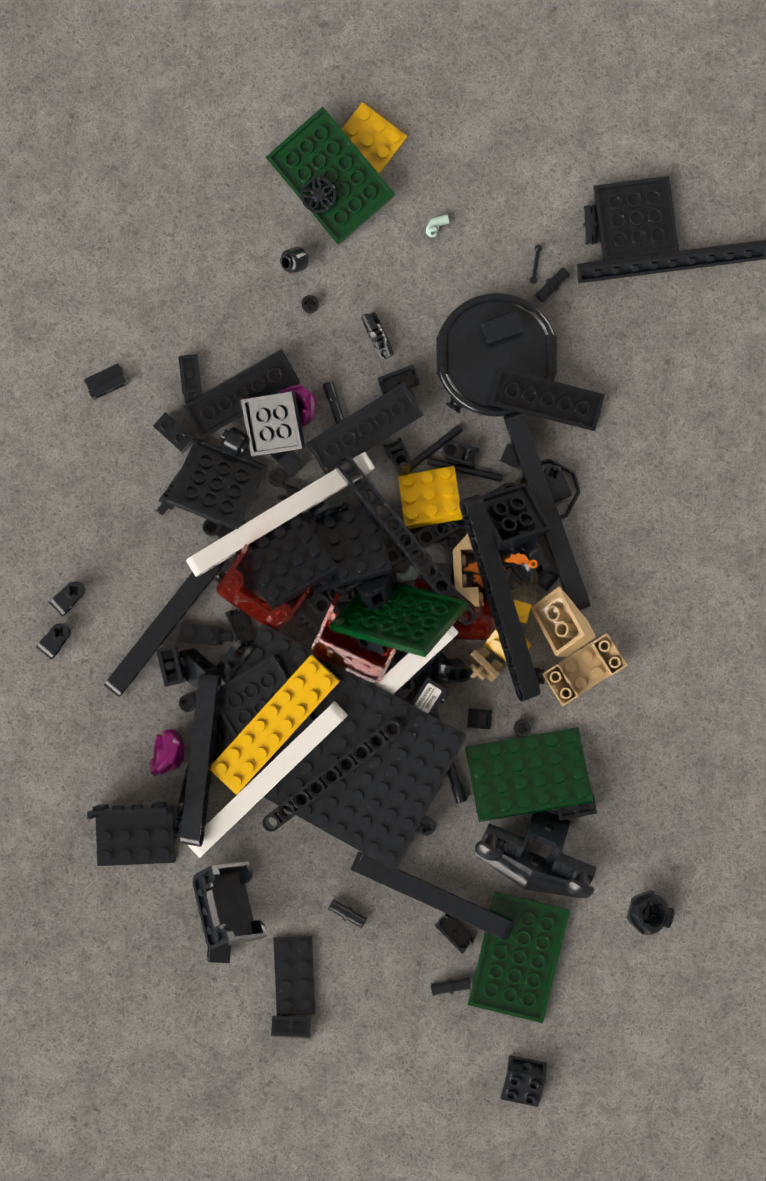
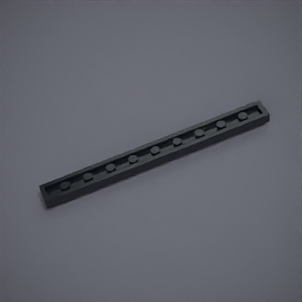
M766 240L577 264L578 283L765 260Z

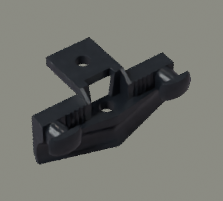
M548 811L532 813L525 838L488 823L481 840L475 845L474 855L523 890L575 898H589L594 893V887L589 885L594 878L597 867L562 853L571 821H559L557 815ZM533 840L553 847L546 858L530 852Z

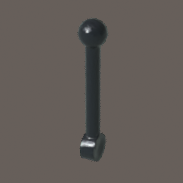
M539 244L535 246L536 254L533 274L530 278L531 284L537 282L539 253L542 250V246Z

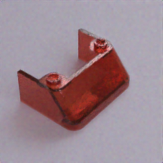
M245 544L219 581L217 593L261 624H266L279 630L292 618L306 598L309 589L301 593L292 606L284 603L278 608L271 610L266 601L242 586L244 577L235 569L247 551L248 545Z
M336 594L312 644V653L316 657L371 683H378L383 679L397 649L389 647L385 654H379L358 647L355 637L331 631L329 624L338 616V613L333 612L340 597L339 594Z

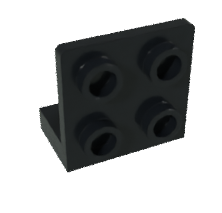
M509 1055L501 1099L538 1107L546 1080L547 1063Z

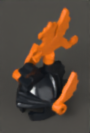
M536 539L501 557L504 570L511 568L512 571L507 578L510 590H514L512 582L515 580L519 585H522L523 581L527 585L530 583L533 585L535 582L539 583L540 579L536 567L539 566L542 572H546L551 568ZM476 562L469 563L463 569V571L479 573ZM474 574L473 577L475 579H473V582L476 581L483 588L481 576Z

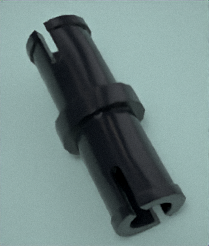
M596 205L584 206L585 223H583V228H585V245L598 244Z
M563 267L560 268L551 279L548 278L546 280V284L535 296L541 302H545L570 277L569 272Z
M335 899L332 900L328 907V910L341 916L342 920H348L359 928H362L367 920V917L355 912L352 907H347Z
M469 977L431 983L433 996L444 993L454 994L456 991L471 989Z

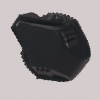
M650 890L631 898L627 919L640 934L653 935L662 930L663 927L670 928L675 913L673 908L668 907L667 900L660 893Z

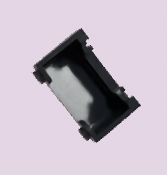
M249 861L211 865L196 873L193 877V888L206 944L210 949L223 948L267 937L265 924L261 920H254L245 885L250 882L253 876Z

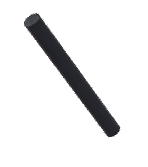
M457 425L411 461L412 470L463 431L462 428Z
M428 457L427 465L440 468L455 466L456 472L498 482L502 481V474Z

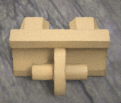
M484 646L477 651L474 650L467 657L472 663L469 668L474 672L471 678L474 679L478 676L483 680L486 677L492 682L500 674L499 671L503 665L496 659L490 664L485 659L490 653Z

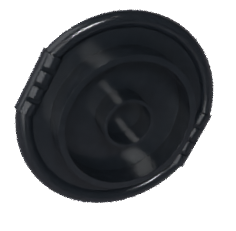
M504 293L479 295L459 305L444 321L436 337L437 374L448 394L464 408L485 416H505L516 411L488 404L497 367L553 381L557 373V335H555L546 316L530 302ZM515 310L518 311L524 331L487 344L479 323Z

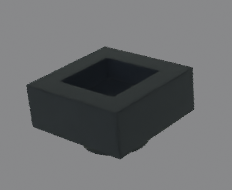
M507 444L500 462L517 469L519 466L518 456L513 446Z

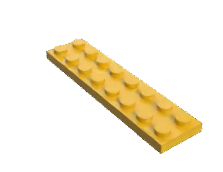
M310 655L211 765L210 771L236 795L239 794L337 686L340 680L313 655Z

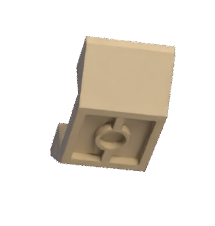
M467 534L453 549L455 588L476 611H481L480 606H484L483 592H479L478 587L468 588L467 576L463 574L464 567H467L465 555H474Z
M608 633L557 663L542 673L563 707L628 665Z

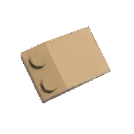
M557 587L531 607L556 656L568 657L596 637L588 620L561 587Z

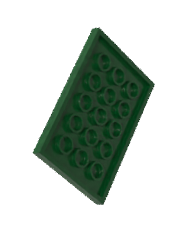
M323 106L266 156V159L300 200L302 188L308 180L315 177H323L333 183L337 191V199L334 206L325 213H311L338 245L396 196L395 192ZM317 181L315 182V187H316V188L319 187V184H318ZM321 181L322 188L329 185L327 182ZM312 183L306 189L313 190ZM305 192L306 195L311 196V192ZM333 192L327 196L331 202L333 200ZM305 197V201L309 206V203L312 199H308ZM325 200L323 203L329 206L327 200ZM320 203L316 210H323L325 207Z
M395 582L396 585L388 603L371 611L363 603L358 592L329 624L331 631L426 657L468 608V604L464 600Z
M578 727L465 747L479 822L593 802Z
M494 891L490 911L512 920L515 924L508 940L501 939L485 931L467 1005L543 1023L570 909Z

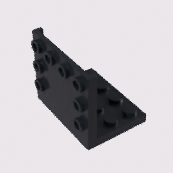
M155 802L151 806L136 804L124 807V805L109 807V804H100L93 806L92 810L87 811V819H96L97 866L175 863L173 805H167V802Z

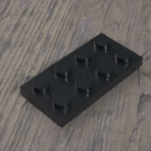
M312 935L273 937L277 1016L315 1014Z

